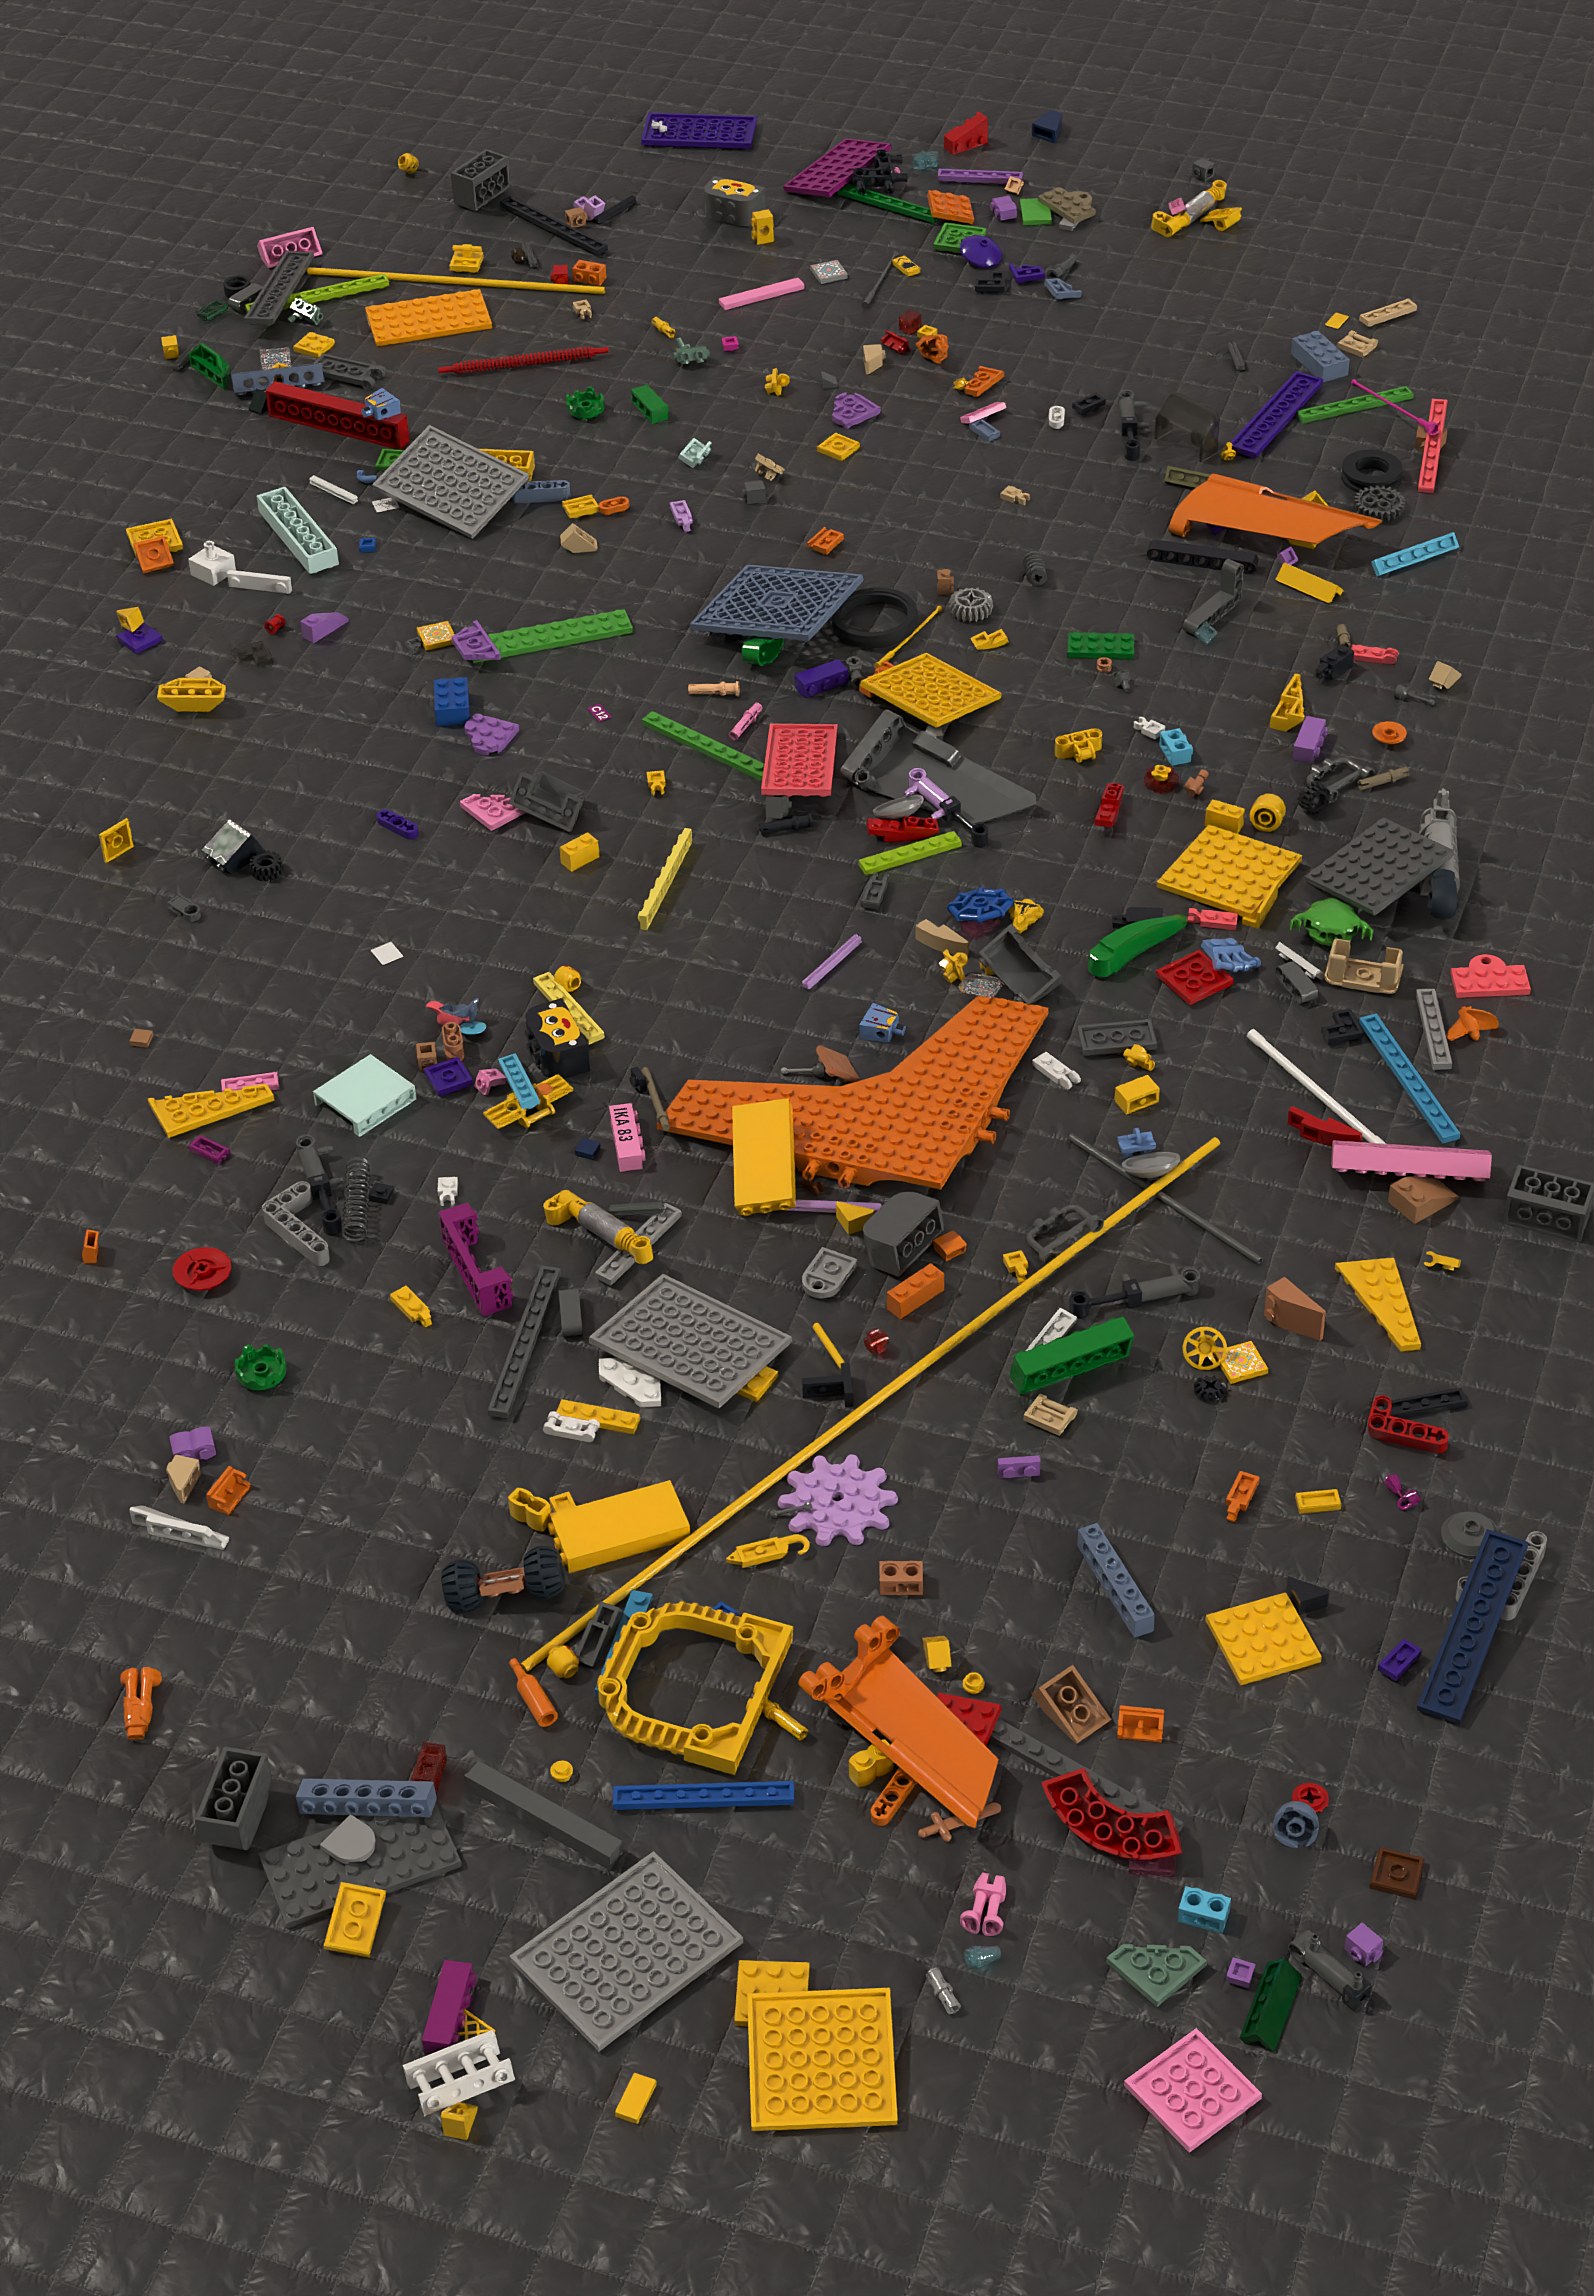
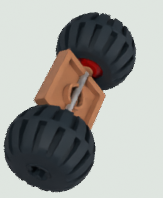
M541 1545L532 1548L525 1554L524 1567L484 1574L483 1579H481L479 1569L474 1562L468 1560L453 1561L443 1568L441 1582L444 1600L449 1610L456 1613H468L477 1609L482 1604L483 1596L496 1597L504 1592H509L510 1594L518 1593L521 1589H524L525 1582L529 1593L533 1597L551 1599L564 1590L565 1575L559 1551L556 1548Z

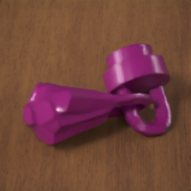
M1388 1475L1385 1478L1384 1485L1401 1497L1397 1501L1399 1509L1407 1510L1419 1504L1418 1502L1421 1498L1414 1489L1412 1491L1408 1490L1403 1496L1398 1475Z

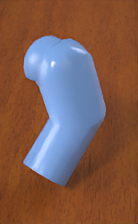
M364 470L357 471V479L365 484L374 483L377 480V475L366 476Z

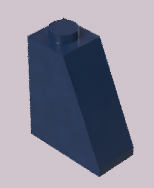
M1049 110L1032 123V136L1056 143L1062 127V113Z

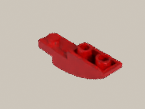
M1107 783L1095 818V826L1110 828L1115 826L1124 793V785Z
M903 816L902 821L867 818L866 822L868 835L883 836L884 842L913 841L939 832L937 819Z
M1294 1106L1288 1110L1287 1124L1299 1129V1136L1307 1140L1331 1147L1333 1140L1362 1141V1132L1330 1117L1323 1121Z

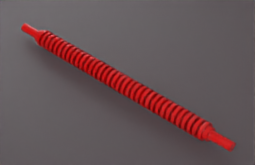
M587 346V349L586 347H583V349L580 347V350L577 347L576 351L574 348H572V351L569 348L568 352L567 349H564V352L561 349L560 353L559 350H556V353L553 350V354L551 351H549V354L545 351V355L544 352H541V355L537 352V356L536 353H533V356L532 353H529V357L528 354H525L526 357H524V354H522V357L518 355V358L516 355H514V358L510 356V359L509 356H506V359L503 356L502 360L501 357H498V360L495 357V361H493V358H491V361L487 358V362L485 359H483V362L479 359V363L477 360H475V363L471 360V364L470 361H467V364L466 361H463V365L462 362H459L460 365L456 362L452 366L438 367V373L453 372L459 374L460 371L463 374V371L467 373L468 370L471 373V370L475 372V369L476 372H479V369L481 372L483 368L484 371H487V368L488 371L491 370L490 367H492V370H494V367L497 370L498 366L500 369H502V366L505 369L506 365L507 368H510V365L511 368H514V364L515 367H518V364L521 367L522 364L525 366V363L529 366V363L533 365L534 362L537 365V362L541 364L542 361V364H545V361L549 363V360L550 363H553V360L555 363L556 359L558 362H560V359L563 362L564 358L566 361H568V358L571 361L572 357L573 360H576V357L577 360L580 357L581 359H584V357L587 359V355L591 358L595 354L609 353L608 347L593 348Z

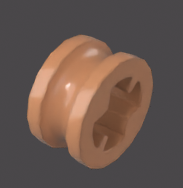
M1103 657L1097 660V670L1099 672L1108 673L1111 671V659Z

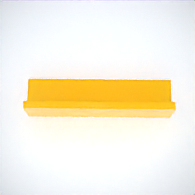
M1285 562L1276 577V581L1328 604L1332 602L1335 594L1341 596L1343 589L1338 585Z

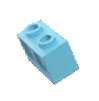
M1180 728L1160 732L1159 746L1171 766L1191 762L1193 747L1191 744L1189 745L1186 735L1182 733Z
M1185 1886L1178 1909L1177 1922L1223 1934L1230 1912L1231 1898L1225 1897L1222 1894H1214L1202 1891L1199 1888Z

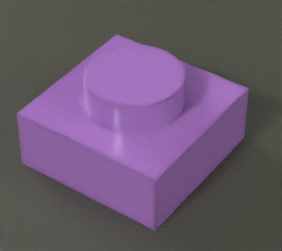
M1291 546L1277 554L1282 565L1284 562L1292 565L1299 560Z
M1233 1957L1226 1976V1982L1249 1988L1256 1964Z

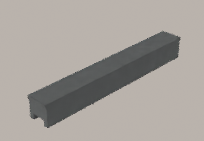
M478 1761L464 1775L466 1789L608 1870L611 1871L613 1866L624 1855L623 1851L619 1850V1847L623 1844L620 1839L486 1764Z

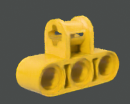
M1099 729L1084 730L1062 735L1055 739V756L1060 759L1074 757L1078 763L1086 759H1095V752L1102 748V731Z

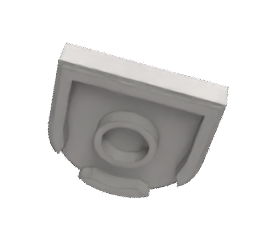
M350 1814L320 1844V1849L344 1864L357 1861L363 1862L375 1850V1835L368 1825Z

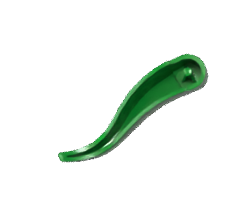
M751 637L745 641L742 647L743 662L758 666L772 663L779 655L784 639Z
M1183 914L1147 919L1126 925L1112 932L1090 950L1088 971L1098 977H1107L1117 973L1140 953L1183 929L1188 924V918Z

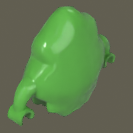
M1335 898L1311 904L1310 909L1304 913L1297 914L1290 923V930L1292 931V928H1297L1299 932L1303 923L1304 928L1309 932L1313 940L1327 946H1332L1335 939L1351 941L1352 937L1359 930L1362 931L1361 939L1369 937L1372 940L1373 929L1365 921L1360 920L1349 905Z

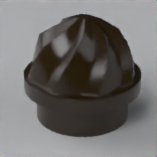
M515 248L511 251L512 260L517 263L524 260L525 252L521 248Z

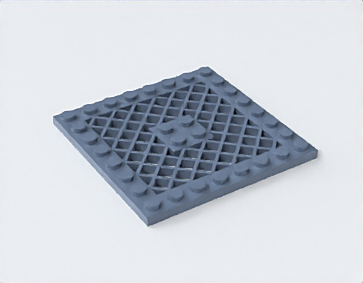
M746 565L690 623L691 630H698L699 632L710 631L713 633H727L729 635L741 634L742 636L752 635L806 642L818 632L864 581L863 574Z

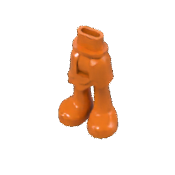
M143 1667L141 1669L140 1699L136 1697L137 1686L140 1682L139 1671L136 1668H129L121 1673L120 1682L126 1688V1697H123L124 1729L129 1740L144 1739L145 1732L148 1731V1725L150 1724L153 1712L151 1703L152 1687L160 1685L162 1681L161 1672L154 1668Z

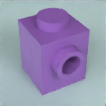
M1361 1923L1346 1935L1344 1949L1355 1961H1359L1366 1967L1372 1961L1376 1962L1383 1953V1939L1364 1923Z

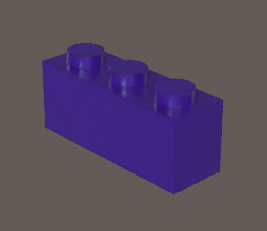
M839 659L795 674V688L804 698L848 683V669Z

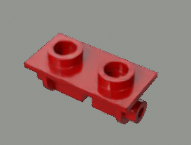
M885 330L886 336L881 338L882 345L888 348L892 347V350L900 354L905 353L906 349L911 351L906 338H901L894 332Z

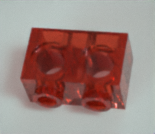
M423 1742L411 1777L412 1781L433 1782L436 1794L447 1764L445 1745Z

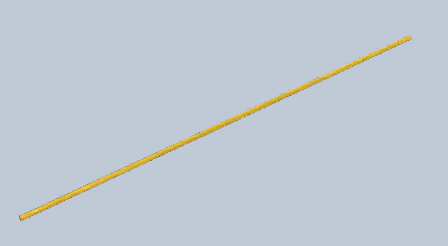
M1216 1137L1212 1138L1170 1172L1104 1220V1225L1100 1231H1090L602 1602L615 1606L631 1594L632 1590H636L1217 1148L1220 1145L1219 1139ZM599 1604L520 1664L523 1670L527 1673L548 1657L549 1651L553 1647L564 1645L585 1629L589 1620H593Z

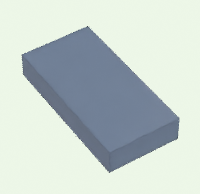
M983 419L969 424V429L988 442L1000 437V431Z

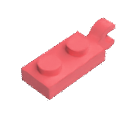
M1189 908L1188 915H1193L1188 916L1189 923H1200V927L1236 931L1238 913L1203 909L1202 913H1200L1195 908Z

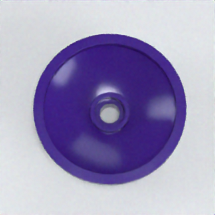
M967 236L960 244V252L964 259L975 266L991 268L998 265L1001 261L1002 252L1000 247L986 236Z

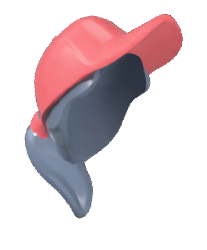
M479 998L472 1000L469 1006L465 1004L443 1005L439 1002L431 1001L426 1004V1007L437 1014V1022L440 1025L448 1022L460 1025L462 1022H473L476 1019Z

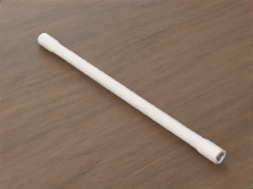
M1255 1029L1248 1032L1247 1038L1273 1058L1349 1126L1362 1132V1137L1369 1143L1386 1144L1268 1043Z

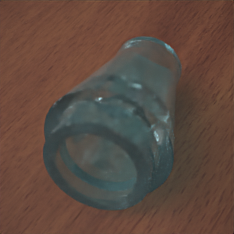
M997 1945L969 1946V1949L964 1950V1959L968 1968L977 1969L1001 1957L1000 1949Z

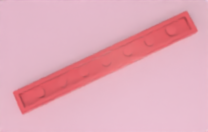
M1432 399L1428 422L1433 421L1437 423L1439 430L1435 435L1426 434L1418 492L1434 493L1448 400Z

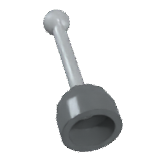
M816 1063L813 1068L787 1069L783 1067L781 1073L786 1075L787 1073L812 1072L816 1077L825 1078L826 1068L824 1064Z

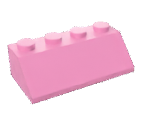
M314 227L259 240L257 244L261 259L268 269L277 266L285 251L313 252L314 257L323 254Z

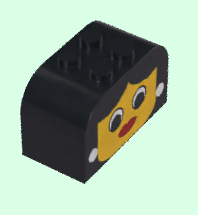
M563 998L539 1004L529 1009L526 1013L527 1029L525 1030V1035L528 1040L526 1047L528 1053L532 1054L535 1066L538 1065L541 1072L548 1078L559 1074L565 1079L589 1072L588 1043Z

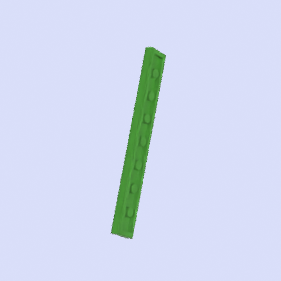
M1407 386L1376 393L1392 403L1413 399L1414 396ZM1369 394L1299 410L1296 412V417L1303 424L1387 405V403Z

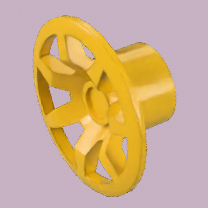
M1198 1327L1189 1332L1185 1337L1183 1354L1186 1361L1194 1368L1211 1370L1218 1367L1224 1361L1227 1354V1343L1224 1336L1216 1329ZM1200 1331V1336L1196 1340L1190 1338L1194 1333ZM1204 1331H1211L1215 1333V1335L1211 1337L1210 1335H1206ZM1218 1337L1223 1343V1348L1215 1346V1341ZM1187 1342L1195 1346V1349L1189 1353L1186 1351ZM1223 1352L1222 1357L1217 1362L1213 1353ZM1198 1354L1200 1356L1198 1365L1192 1362L1189 1357ZM1205 1357H1208L1213 1365L1202 1366Z

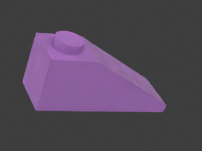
M338 612L311 614L300 621L302 637L315 643L347 623L349 618Z

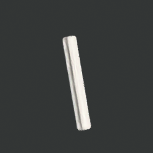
M315 475L309 479L310 484L351 504L358 502L356 495Z

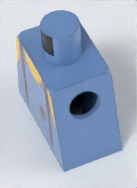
M381 388L365 398V408H362L361 412L364 417L371 415L377 420H382L401 413L400 401Z
M872 1003L859 1024V1038L864 1040L887 1043L890 1042L894 1034L903 1036L906 1031L905 1025L898 1024L897 1012Z

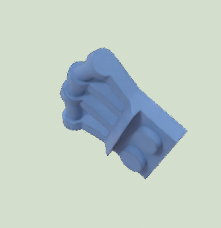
M1232 938L1202 941L1201 947L1212 959L1214 970L1225 969L1230 972H1237L1238 970L1247 972L1249 969L1258 968L1261 965V960L1258 957L1248 955L1244 952L1243 945H1239Z

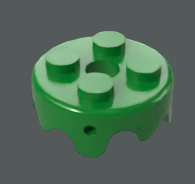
M590 386L587 387L585 392L576 390L572 397L570 394L566 395L568 413L580 420L596 417L604 411L605 403L602 393L596 395L594 389Z
M248 1344L243 1348L241 1356L235 1359L237 1380L242 1386L251 1390L272 1388L279 1384L286 1375V1362L280 1347L275 1350L270 1345L264 1344L261 1349H254ZM260 1368H264V1369H265V1370L262 1371V1372H258V1370H260Z

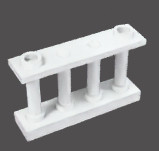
M493 2030L403 2065L409 2088L413 2089L419 2086L423 2092L418 2094L424 2116L515 2080L510 2059L499 2061L496 2056L500 2054ZM487 2059L490 2066L477 2071L474 2064ZM465 2068L468 2075L454 2080L451 2073ZM442 2077L445 2084L432 2089L429 2082Z

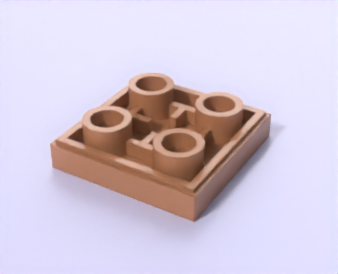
M821 1045L815 1049L819 1056V1061L824 1064L825 1072L829 1076H837L846 1083L848 1081L852 1083L859 1081L860 1078L847 1056Z

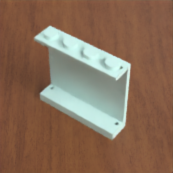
M371 1054L313 1091L315 1105L318 1106L325 1102L353 1122L354 1134L358 1137L416 1100L415 1085Z

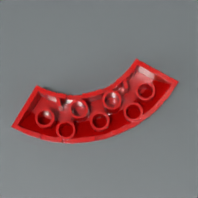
M1085 1768L1041 1782L1052 1808L1073 1833L1093 1847L1112 1855L1138 1860L1169 1858L1182 1854L1180 1836L1174 1817L1169 1810L1139 1814L1125 1811L1108 1802L1098 1793L1090 1774Z

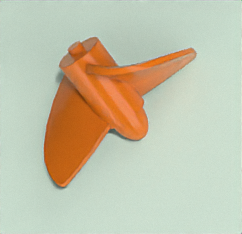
M1463 1006L1458 1011L1460 1018L1449 1029L1446 1038L1452 1041L1468 1034L1472 1040L1477 1041L1480 1037L1479 1030L1496 1029L1499 1026V1022L1496 1016L1487 1011L1472 1009L1471 1006Z

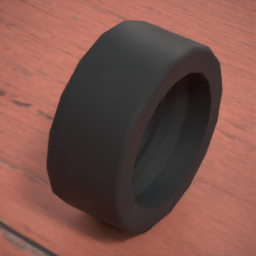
M243 275L228 277L223 282L225 295L230 298L232 295L251 285L250 279Z

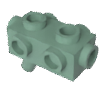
M296 298L290 306L294 313L288 317V320L293 322L297 318L300 320L303 318L317 326L324 316L316 305L312 306L306 300Z
M681 337L675 339L679 348H676L673 353L674 362L688 364L689 361L695 360V363L710 358L709 349H706L705 345L690 347V344L684 345Z

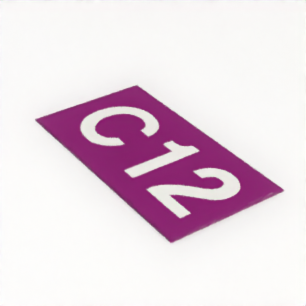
M600 703L587 708L599 722L612 718Z

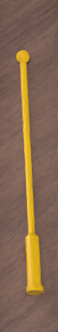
M937 606L936 610L908 638L903 640L893 651H889L880 661L874 664L875 669L880 668L885 660L889 661L898 649L931 618L943 610L942 606Z

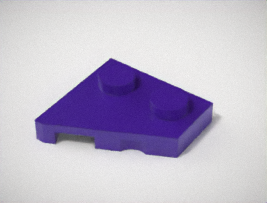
M1013 263L1009 264V270L1016 283L1045 279V273L1041 266L1022 264L1021 268L1014 267Z

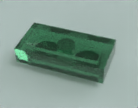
M216 299L196 311L197 317L209 321L228 309V305Z

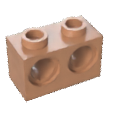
M879 1561L880 1595H923L922 1561Z

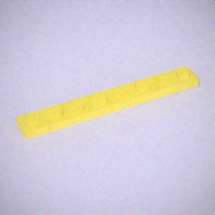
M684 828L682 834H679L677 844L673 846L671 855L667 857L665 867L661 869L660 877L656 878L655 886L650 890L648 900L644 902L643 910L639 911L638 921L642 930H648L692 844V830L689 828Z

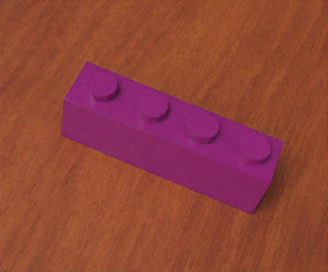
M444 1960L422 2038L424 2054H432L460 2043V2034L458 2032L465 2025L466 2015L464 2014V2009L470 2006V1989L474 1988L476 1984V1973H473L472 1963Z

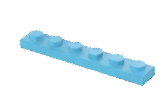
M1452 532L1375 559L1371 563L1376 576H1380L1457 549L1459 544L1455 533Z
M516 1053L499 1058L500 1067L521 1109H531L535 1105L540 1104L539 1098Z

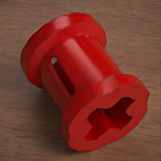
M275 614L272 620L264 623V627L269 634L273 635L279 628L285 626L286 621L280 614Z

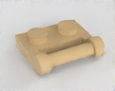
M1351 330L1345 338L1338 342L1337 348L1363 358L1376 348L1378 340L1369 339Z
M1040 1393L1025 1412L1023 1420L1060 1436L1070 1421L1075 1419L1078 1410L1047 1399L1046 1395Z

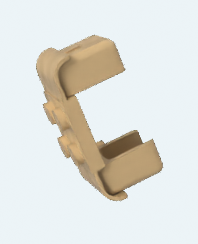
M1335 939L1329 955L1325 980L1329 984L1345 988L1393 994L1398 990L1404 964L1401 965L1403 952L1401 949L1387 947L1385 962L1383 963L1349 958L1350 941Z

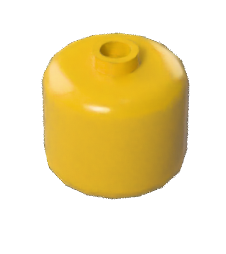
M1261 795L1255 800L1249 814L1250 821L1257 830L1262 832L1274 831L1281 825L1286 813V806L1277 795Z

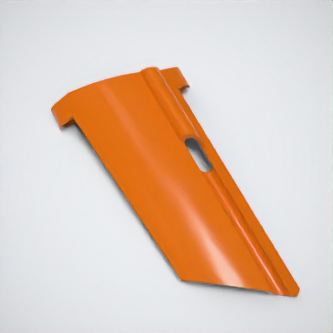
M1213 473L1206 482L1190 492L1176 508L1169 525V533L1183 537L1190 531L1193 522H1200L1318 544L1339 532L1356 526L1372 529L1379 525V523H1382V520L1273 492L1265 486ZM1262 493L1268 494V495H1272V496H1276V497H1280V498H1283V499H1287V501L1281 500V499H1278V498H1274V497H1270V496H1266V495H1262Z
M879 1616L873 1621L871 1627L867 1624L861 1625L854 1634V1639L858 1642V1656L842 1672L830 1662H825L819 1666L816 1674L812 1671L805 1672L799 1679V1687L814 1700L824 1701L967 1826L976 1828L978 1817L981 1818L987 1802L999 1759L889 1649L900 1634V1629L885 1616ZM877 1729L892 1743L887 1746L872 1732Z

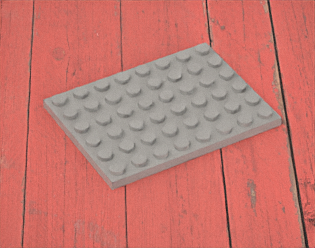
M429 425L372 486L373 489L473 539L529 479V475Z
M662 1274L589 1337V1343L720 1408L791 1343L792 1337Z
M653 1851L515 1951L509 1958L510 1962L599 2052L743 1943V1937Z

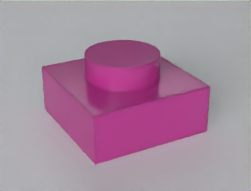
M736 336L722 338L724 351L739 349Z

